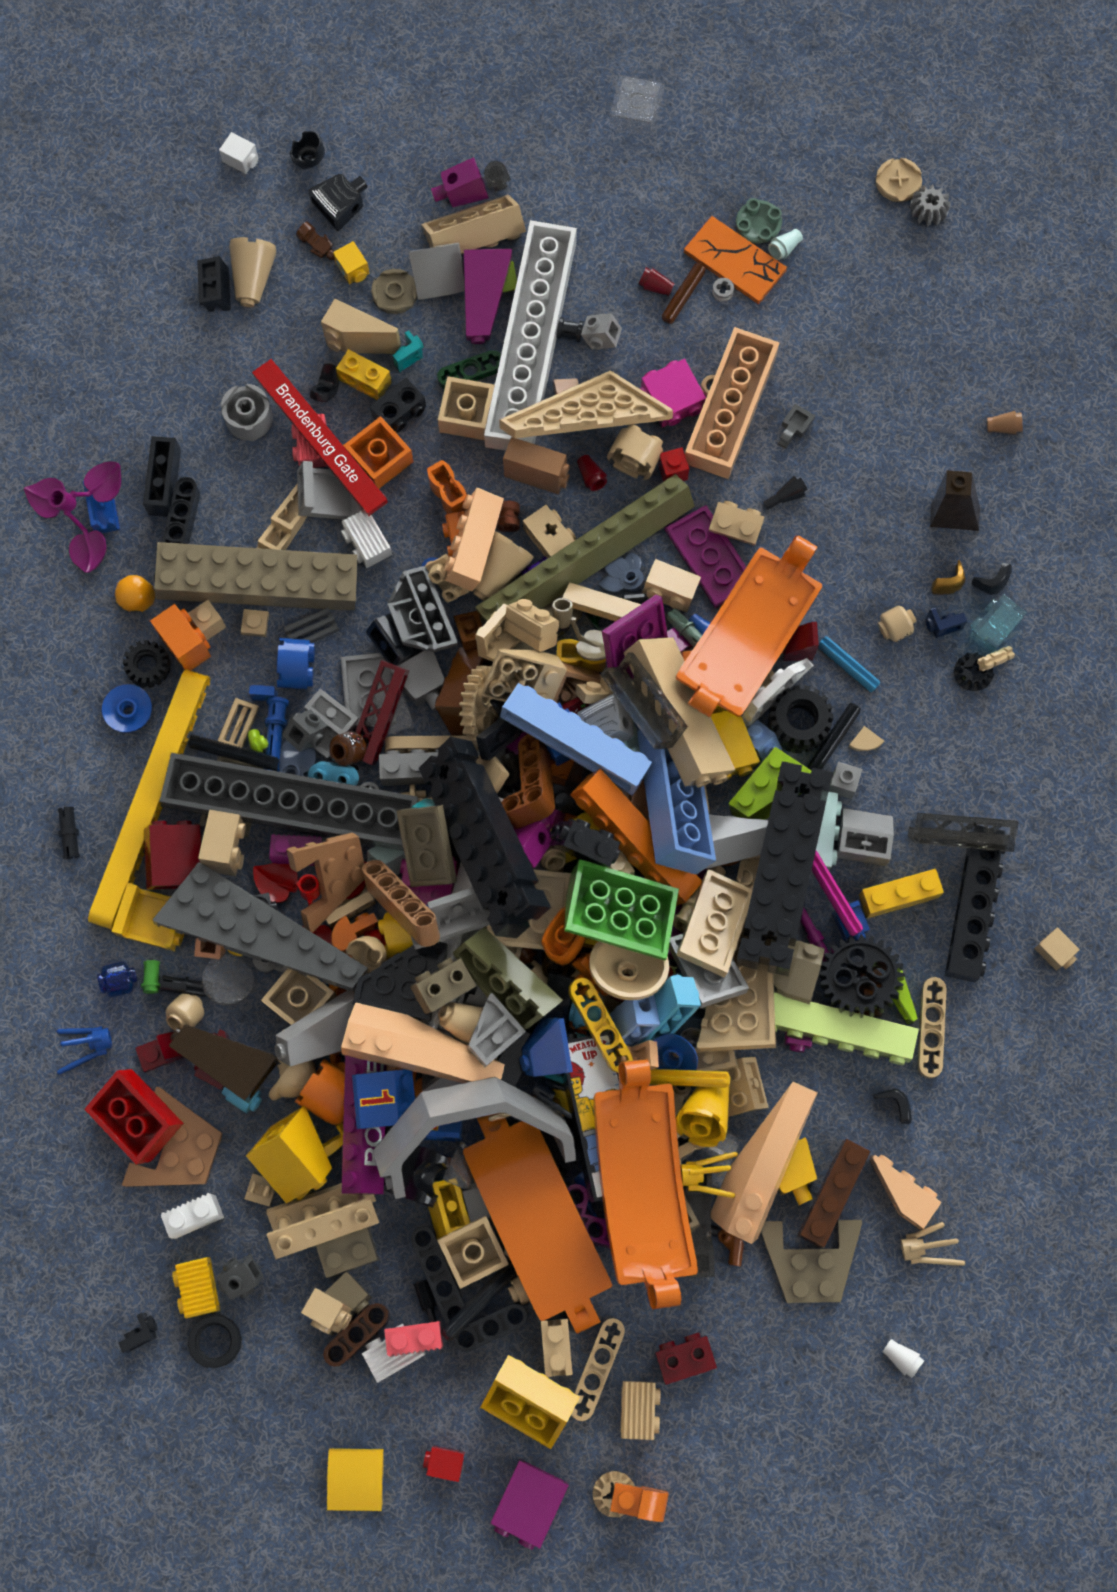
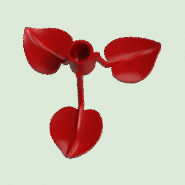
M271 863L253 867L254 881L260 894L269 892L271 902L283 903L288 899L290 892L295 893L299 890L301 897L307 900L308 906L313 904V900L317 899L320 895L318 879L314 875L306 874L298 881L297 872L290 868V864ZM365 880L346 899H352L360 895L365 888ZM320 925L312 932L332 945V930L330 927Z

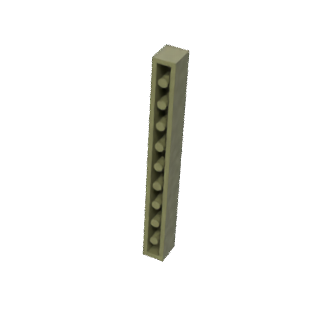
M675 474L477 605L475 608L482 624L485 625L493 612L497 611L503 604L509 605L520 599L530 600L533 606L542 609L563 595L569 582L578 585L695 507L689 486Z

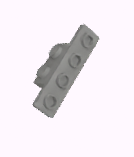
M473 887L427 902L429 909L436 916L440 932V940L438 942L490 925L487 919L490 910H483ZM411 937L415 949H420V948L425 947V946L419 945V944Z

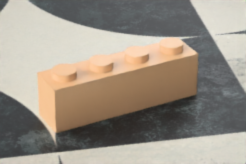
M476 488L472 495L468 494L463 503V508L466 509L465 514L461 515L457 524V529L460 531L458 536L454 537L450 548L454 550L453 555L448 558L444 568L445 571H448L445 581L469 591H473L480 583L504 498L480 488Z

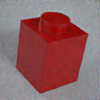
M682 447L660 454L658 467L663 482L675 474L682 481L688 480L689 466Z
M433 1445L431 1452L426 1451L423 1468H427L426 1476L459 1482L465 1452Z

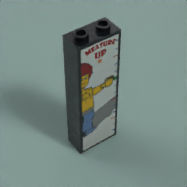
M586 1031L587 1036L577 1038V1033L567 1035L573 1072L562 1073L561 1075L569 1111L573 1114L571 1120L589 1202H596L603 1199L597 1157L593 1096L597 1092L619 1090V1073L611 1071L590 1032ZM611 1031L601 1032L600 1040L603 1044L610 1045L613 1042ZM615 1048L606 1050L608 1054L614 1052L616 1056ZM617 1060L614 1062L615 1066H618Z

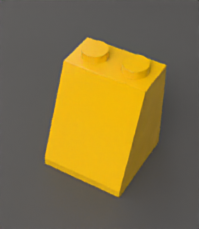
M304 1106L271 1125L246 1155L286 1204L295 1198L301 1200L311 1189L315 1191L320 1189L327 1182L325 1177L332 1169L310 1115Z

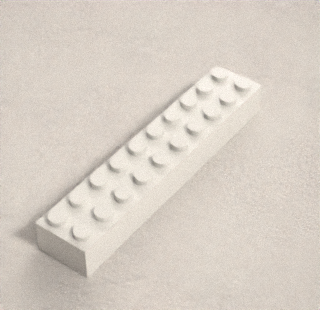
M530 220L484 433L485 447L506 451L512 436L500 429L499 420L544 400L557 339L559 319L562 315L576 247L577 228ZM536 436L517 439L535 444Z

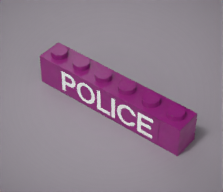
M346 1055L342 1194H384V1177L380 1178L373 1150L385 1137V1126L357 1129L352 1075L386 1071V1065Z

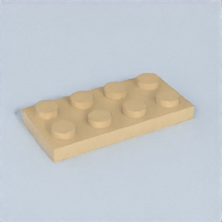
M708 869L702 880L676 956L724 978L729 971L739 941L753 890Z

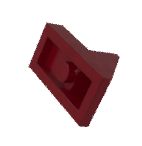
M174 1032L157 1035L156 1040L135 1048L143 1072L146 1073L184 1058L169 1046L172 1042L170 1038Z

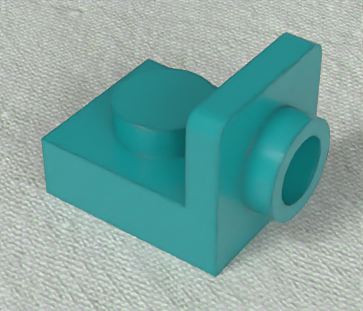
M409 330L405 332L408 345L400 347L393 354L394 365L399 372L423 358V343L417 335L413 336Z

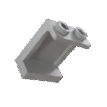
M303 461L297 469L298 516L344 520L363 510L331 470L313 468V462Z

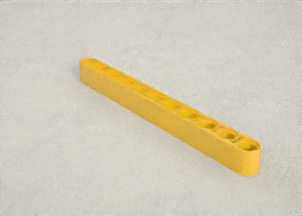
M185 669L180 677L88 915L89 923L111 930L113 928L127 883H134L136 878L134 877L135 871L139 870L144 857V829L151 825V822L158 821L163 808L160 807L161 802L159 801L171 753L183 754L189 740L187 738L188 733L193 730L198 717L196 715L198 708L201 709L206 693H204L207 686H210L211 679L209 676Z

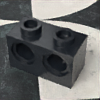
M405 377L369 407L371 416L375 420L381 416L396 433H399L406 427L407 422L411 418H417L425 411L426 402L424 395ZM406 399L414 400L412 403L409 404L404 403ZM390 413L396 414V416L393 418L385 417L387 414Z

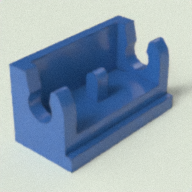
M84 486V491H85V492L89 491V490ZM93 494L86 497L90 524L93 530L101 533L120 530L115 498L109 502H98L94 499Z

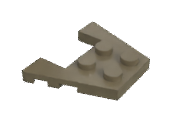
M837 1220L838 1249L787 1250L783 1247L782 1221H765L761 1235L786 1303L841 1302L861 1230L862 1220Z

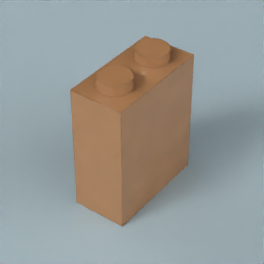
M511 437L503 457L504 477L559 495L561 487L566 488L570 477L568 474L570 465L567 464V455Z

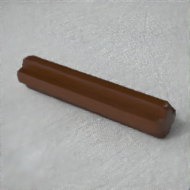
M699 263L694 264L663 312V321L668 324L674 322L705 274L706 268Z

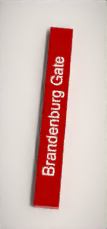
M272 359L252 372L254 378L368 517L388 503L383 493Z

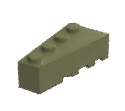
M485 927L452 952L456 959H462L472 979L488 998L493 993L524 1030H527L563 1001Z

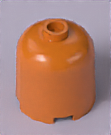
M324 1059L320 1063L316 1074H312L300 1092L301 1096L296 1099L295 1103L301 1107L304 1106L309 1112L327 1123L338 1125L344 1122L345 1073Z

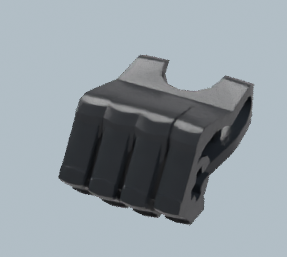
M417 1146L402 1164V1176L406 1195L403 1198L433 1208L438 1198V1195L433 1192L434 1178L440 1170H448L451 1157L426 1147ZM384 1179V1191L393 1194L392 1189H388V1190H387L386 1183H385V1179Z

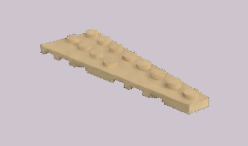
M761 855L741 860L736 879L737 883L753 890ZM745 922L733 956L736 965L742 938L749 939V936L744 935ZM767 938L765 945L770 946L772 939ZM759 964L758 969L737 965L749 989L745 994L706 1007L697 1042L698 1052L776 1048L773 973L768 972V965Z

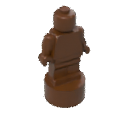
M308 221L303 223L297 230L296 236L302 242H307L312 246L311 253L320 258L326 256L331 261L335 260L334 251L331 250L333 244L327 235L324 234V237H321L315 232V227Z

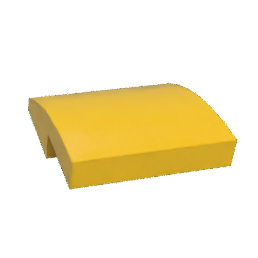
M329 1448L327 1510L382 1511L384 1449Z

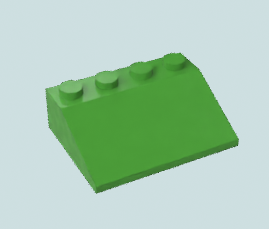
M579 859L570 874L566 894L564 931L665 961L668 956L679 889Z

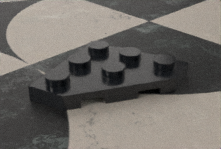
M437 942L435 945L415 949L414 945H412L405 951L397 953L383 962L381 966L369 974L366 973L358 978L352 1003L353 1006L355 1003L364 1004L430 1022L432 1013H424L410 986L416 983V976L427 970L431 974L439 969L437 964L445 960L448 944Z

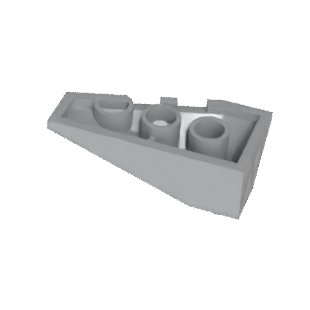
M709 814L716 861L707 868L761 855L768 820Z

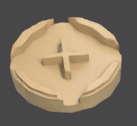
M889 159L877 171L876 186L883 197L891 201H908L913 198L916 191L921 189L922 173L919 167L908 159Z

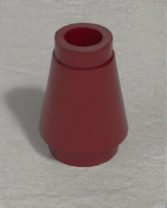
M653 267L652 269L645 268L638 285L643 287V290L667 296L670 295L675 284Z
M589 455L581 456L577 460V464L585 487L590 488L591 491L602 489L607 483L606 473Z

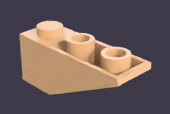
M881 1154L879 1157L876 1155L871 1156L869 1160L897 1213L918 1229H924L942 1203L936 1199L937 1193L926 1186L922 1189L915 1184L914 1181L916 1179L908 1172L902 1170L900 1173L892 1167L894 1163Z

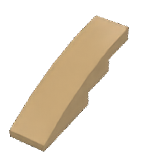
M297 484L271 517V524L259 538L257 548L286 550L303 525L307 516H298Z

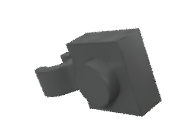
M794 404L782 421L781 426L785 430L779 438L781 440L778 445L786 449L795 435L802 438L814 421L815 415Z

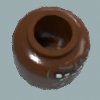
M356 732L339 734L333 737L329 745V753L332 760L340 766H349L362 761L367 750L364 738Z

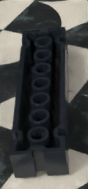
M450 736L438 748V756L431 755L419 767L425 783L432 785L430 794L435 805H443L448 834L483 910H490L487 919L494 935L517 939L530 927L529 919L538 920L551 906L544 891L538 890L535 887L539 881L484 765L476 763L479 755L473 742Z
M782 761L744 926V935L749 936V939L742 938L737 965L758 969L759 964L769 966L768 972L789 976L794 949L788 948V945L795 947L833 772L812 768L810 774L801 772L802 765ZM804 793L803 798L798 797V794ZM767 938L772 939L770 946L765 945Z

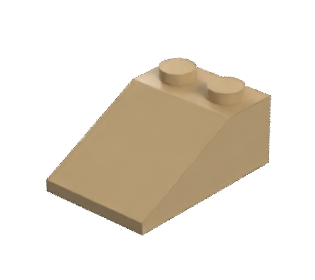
M334 299L321 321L327 346L335 352L341 350L346 353L349 349L355 353L395 354L401 347L398 328L337 299Z

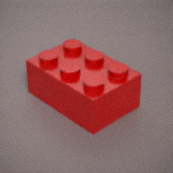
M132 1069L117 1070L84 1109L136 1165L151 1162L184 1124Z

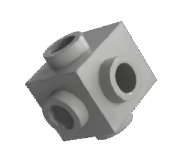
M612 313L591 315L586 318L581 336L592 350L615 348L622 327Z

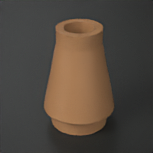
M1011 411L987 418L988 432L1014 435L1017 432H1022V413Z

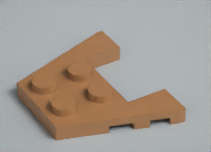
M353 832L327 838L326 842L318 844L311 842L305 844V847L302 848L294 846L286 849L290 868L295 872L302 870L313 862L315 864L322 898L300 911L304 928L310 932H314L364 881L362 872L364 860L359 836Z
M156 1087L154 1093L184 1124L164 1146L156 1170L129 1163L122 1186L206 1185L223 1133L162 1088Z

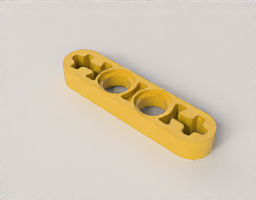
M586 978L576 979L569 986L570 998L611 1071L618 1073V1066L614 1065V1062L617 1060L614 1052L608 1054L606 1050L612 1049L619 1044L621 1048L615 1050L619 1056L626 1057L624 1062L633 1061L632 1055L594 985ZM578 983L581 986H587L588 989L585 991L587 999L593 997L595 1000L594 1002L587 1003L583 1008L580 1003L585 1002L584 997L575 994V991L578 989ZM591 1006H596L601 1011V1017L596 1022L591 1021L587 1016V1011ZM603 1030H610L614 1035V1040L610 1045H605L600 1040V1034Z

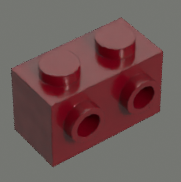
M697 1332L685 1336L684 1343L675 1345L673 1340L658 1345L660 1350L656 1351L655 1355L665 1385L717 1368L706 1335L701 1337L700 1333Z

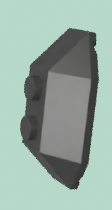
M425 566L402 572L400 580L387 603L401 642L405 646L431 652L458 646L457 639L434 583L428 577L429 571Z

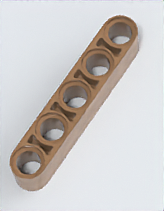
M371 860L365 863L362 867V872L368 892L419 945L425 947L435 945L440 940V932L435 914L381 860Z

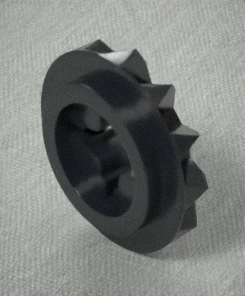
M978 652L965 654L958 659L954 667V676L957 683L969 691L985 689L994 677L993 668L985 671L979 669L977 661L984 656L979 655ZM976 663L977 670L981 671V673H978L974 680H972V672L968 671V669H971Z

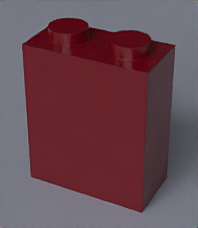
M188 820L177 821V825H167V821H153L151 825L144 829L147 890L178 889L200 862L198 859L201 848L200 824L192 825V821Z

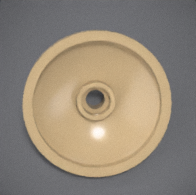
M598 941L590 955L589 969L595 983L607 994L623 1000H640L654 995L663 987L669 973L668 957L664 961Z

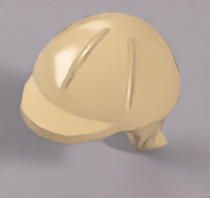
M278 1060L281 1063L277 1065L280 1078L269 1092L270 1099L278 1100L282 1097L295 1098L301 1096L300 1092L312 1074H316L313 1060L294 1066H289Z

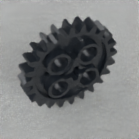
M860 934L859 941H855L851 935L849 943L846 944L844 940L840 939V948L832 945V954H824V959L827 962H822L821 969L824 971L819 972V978L823 980L820 982V988L827 989L824 992L825 998L833 997L831 999V1006L840 1004L839 1012H843L848 1008L850 1017L853 1016L855 1011H859L860 1018H863L864 1011H868L870 1016L874 1017V1009L884 1013V1004L892 1007L893 1001L891 998L899 999L900 994L896 990H903L904 984L899 982L903 981L905 974L900 972L903 970V963H896L899 960V955H891L892 946L883 948L884 940L875 944L874 936H871L867 942L864 941L863 934ZM860 956L863 958V961L855 963L850 958ZM881 968L886 971V974L879 976L873 970ZM862 973L866 974V976H862L861 979L857 978V975L861 976ZM845 976L850 979V982L841 984L837 979ZM868 989L873 992V995L865 997L860 994V991Z

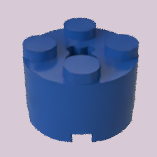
M280 638L277 658V673H279L277 688L307 689L308 687H313L314 672L313 667H309V662L314 663L315 643H310V640Z

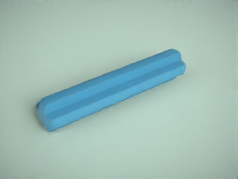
M825 636L819 642L818 648L869 692H873L879 686L880 681L829 637Z

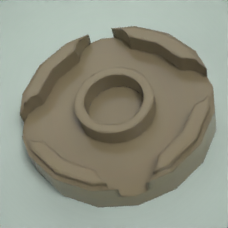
M402 269L383 271L372 283L371 293L373 301L380 310L386 313L399 314L406 312L417 301L418 296L414 278Z

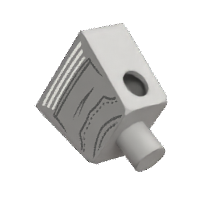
M617 692L577 712L582 721L590 726L595 725L599 727L605 735L612 739L616 738L625 742L634 735L631 700Z

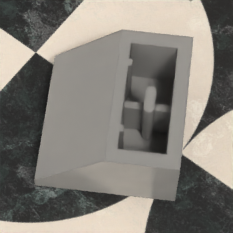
M843 808L837 843V858L886 866L891 859L894 837L893 816Z

